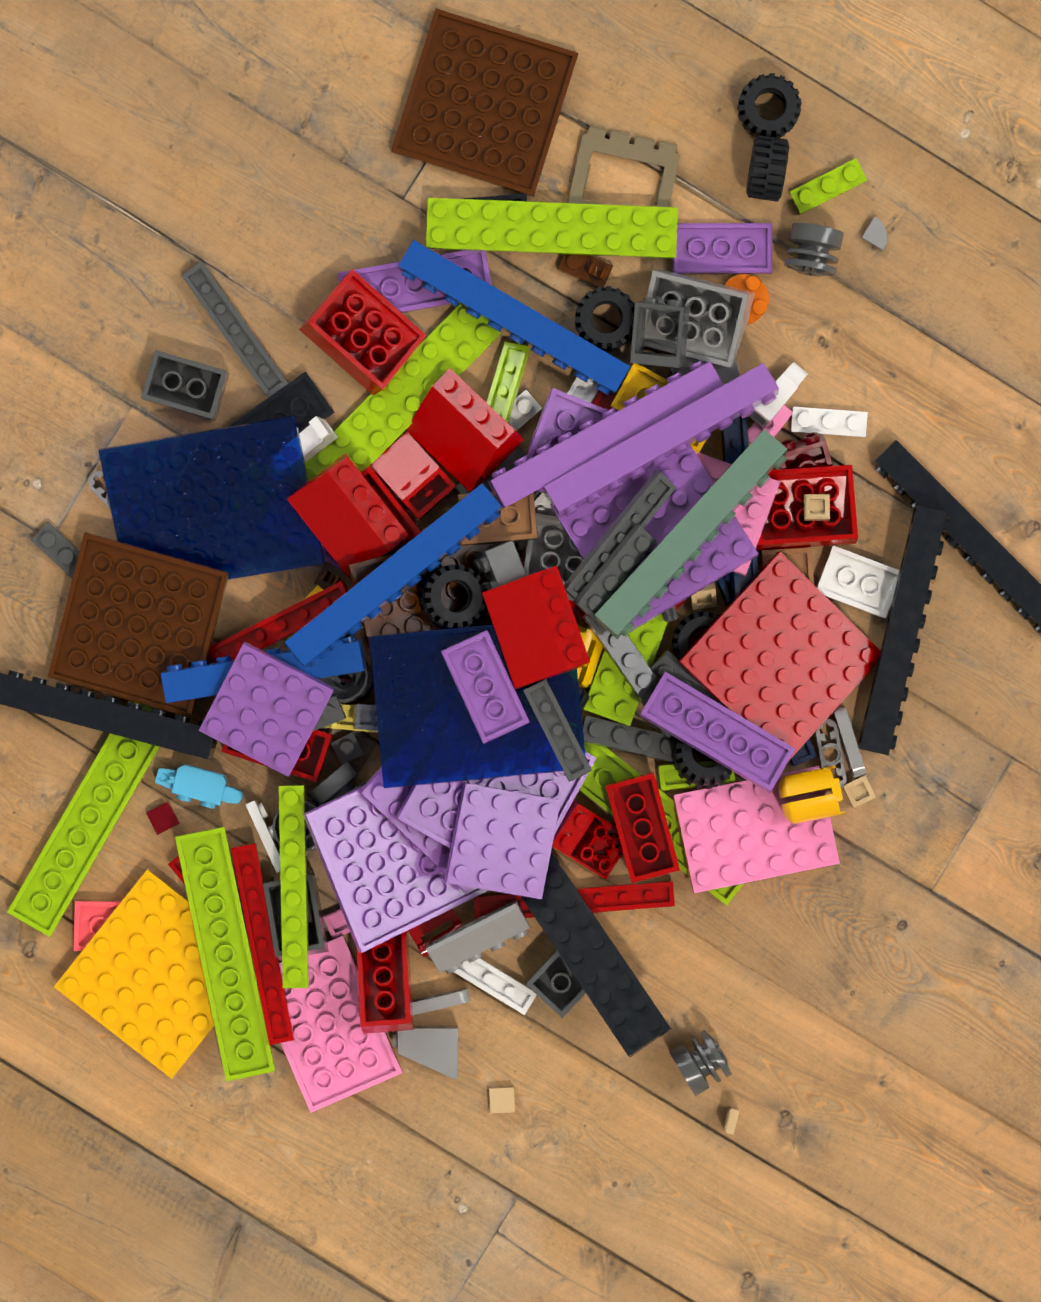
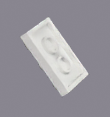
M833 545L817 588L826 597L886 619L892 603L899 570Z

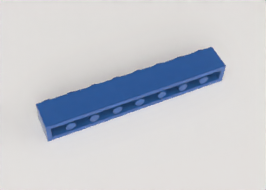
M354 636L343 637L341 639L343 643L333 652L328 649L321 655L323 660L313 668L308 665L304 669L290 650L281 652L280 648L265 650L266 653L316 679L361 672L367 669L362 639L355 640ZM231 656L216 658V663L207 664L206 660L191 662V667L182 668V664L167 666V671L161 673L166 703L217 695L235 659L231 660Z

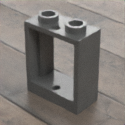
M643 297V301L635 302L630 363L675 368L685 366L690 306L682 305L683 301L668 300L667 304L658 303V298ZM647 309L680 313L676 355L643 352Z

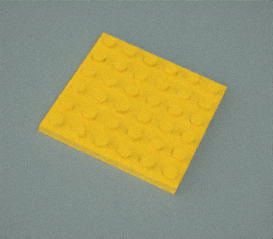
M147 869L54 985V988L172 1079L214 1027V1021L189 902Z

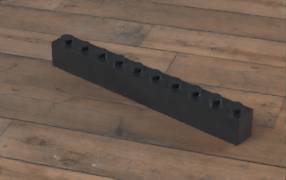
M897 440L893 441L873 461L876 465L874 470L883 479L888 477L894 483L891 487L901 497L905 494L912 501L909 505L913 509L915 504H920L947 511L946 516L950 517L947 531H942L947 536L944 540L954 550L958 547L964 553L962 558L971 567L976 565L982 571L980 576L989 585L994 583L1000 589L997 593L1007 603L1011 600L1017 606L1015 611L1024 620L1029 618L1035 624L1033 629L1041 636V584Z
M915 504L858 741L859 749L888 756L890 750L895 749L897 736L894 735L896 725L900 726L903 711L899 710L901 702H906L909 687H905L907 677L911 678L914 671L915 663H912L911 660L913 653H918L920 639L917 638L919 628L923 629L926 621V614H923L925 604L929 605L932 596V590H929L930 581L935 580L938 566L934 564L936 556H941L944 541H940L942 531L946 532L949 525L950 517L946 516L947 511Z
M9 670L8 674L0 673L1 705L204 759H213L217 740L199 731L203 721L196 725L189 723V717L177 714L175 719L166 717V711L152 708L151 712L142 710L143 705L128 702L127 706L118 704L119 699L104 695L102 700L94 698L95 693L80 689L79 693L70 691L71 686L56 683V687L46 685V679L33 676L32 681L23 679V673Z

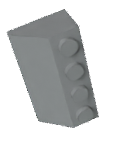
M514 900L428 943L426 950L440 973L446 971L447 974H450L460 968L459 964L467 959L469 963L483 957L481 952L489 948L493 952L505 946L503 941L511 937L517 940L527 935L526 930L530 928V925L517 900Z

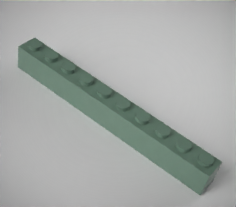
M764 429L595 614V620L617 640L621 635L626 637L635 627L632 623L637 617L643 618L652 608L649 604L655 598L661 599L668 591L667 585L672 579L677 581L686 571L683 567L689 561L694 562L702 554L701 547L706 542L711 544L720 533L717 531L723 523L728 525L737 515L734 511L740 505L746 506L754 496L751 494L757 486L762 488L770 479L768 474L773 468L778 470L787 460L785 457L787 448Z

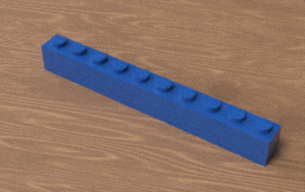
M415 240L412 241L398 265L399 269L402 270L401 275L411 281H414L415 278L424 283L422 286L424 289L433 294L437 291L445 295L444 300L455 307L461 304L467 308L465 312L476 319H479L480 316L489 321L487 324L489 327L498 332L501 329L510 333L509 338L522 345L523 341L532 346L530 350L541 357H544L545 354L554 359L552 361L554 365L563 370L566 367L574 370L575 377L586 383L588 379L597 384L595 388L606 395H609L610 392L616 393L631 367Z
M482 483L285 642V646L304 669L308 665L313 668L323 660L321 656L328 649L333 652L343 643L341 639L348 633L353 636L363 627L361 623L368 617L372 620L383 611L380 607L387 602L392 604L402 596L401 590L406 586L414 587L422 580L420 575L426 570L429 572L435 570L442 563L440 561L442 557L446 554L449 556L455 554L461 548L459 544L466 538L469 541L481 532L479 528L487 522L490 525L501 516L498 512L501 511L502 506Z

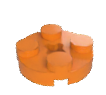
M740 274L730 278L724 284L755 293L747 325L758 321L766 312L769 294L766 286L759 278L748 274Z

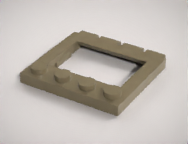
M589 126L588 135H582L568 203L599 204L581 200L589 176L590 158L592 151L664 166L663 177L659 182L655 204H657L656 207H669L680 158L679 154H675L677 144L660 141L659 149L656 150L654 149V139L636 136L633 145L629 144L630 134L611 131L610 139H605L607 129Z

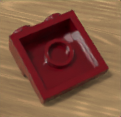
M817 432L806 434L804 440L794 442L792 439L781 442L787 448L785 455L787 460L781 466V470L833 466L823 434L818 435Z

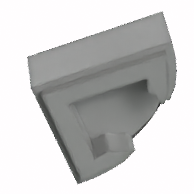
M874 216L862 239L883 251L887 242L886 229L883 223Z

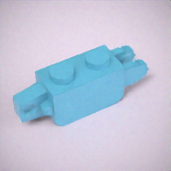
M187 764L179 767L177 770L159 768L155 783L171 789V793L177 794L176 799L191 802V798L200 800L201 806L214 809L215 805H222V801L238 804L244 798L241 790L227 786L228 780L221 773Z

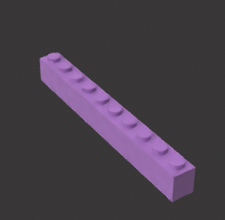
M702 360L688 367L690 372L683 376L680 372L667 378L668 384L661 388L658 384L645 390L647 395L638 400L637 396H634L623 402L625 407L619 411L612 408L601 414L603 419L597 423H594L592 419L579 426L581 431L575 435H572L570 431L557 438L558 444L550 447L548 443L535 450L536 456L528 459L526 455L513 462L514 468L506 471L504 467L491 474L493 479L488 481L499 504L502 506L501 508H505L723 386L711 361L703 364Z
M762 363L545 485L544 491L559 517L566 515V517L571 516L579 511V506L584 503L592 504L601 498L600 494L607 490L613 492L622 487L623 481L632 478V480L639 478L645 473V469L652 465L654 467L662 465L667 461L666 457L671 454L679 455L689 449L688 445L696 440L700 443L708 439L712 431L718 428L720 430L726 429L733 424L732 420L739 416L745 418L755 411L754 408L760 404L766 406L777 399L776 395H778L779 387L765 364Z

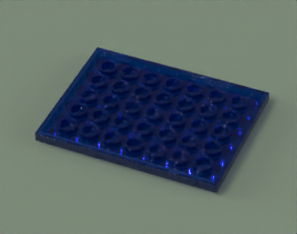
M296 415L98 450L117 541L230 572L228 580L320 565L325 562L321 542L287 500L290 495L309 482Z
M493 625L370 637L384 789L563 771L523 690L539 682L515 689L529 719V724L483 744L441 651L487 630L511 680ZM577 669L546 680L585 755Z

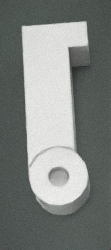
M793 362L776 381L779 387L778 395H776L777 399L766 406L760 404L755 407V411L749 417L765 428L797 390L808 373Z
M315 416L309 421L310 425L287 443L282 450L269 458L268 463L275 470L279 478L291 474L300 465L338 438L325 419Z

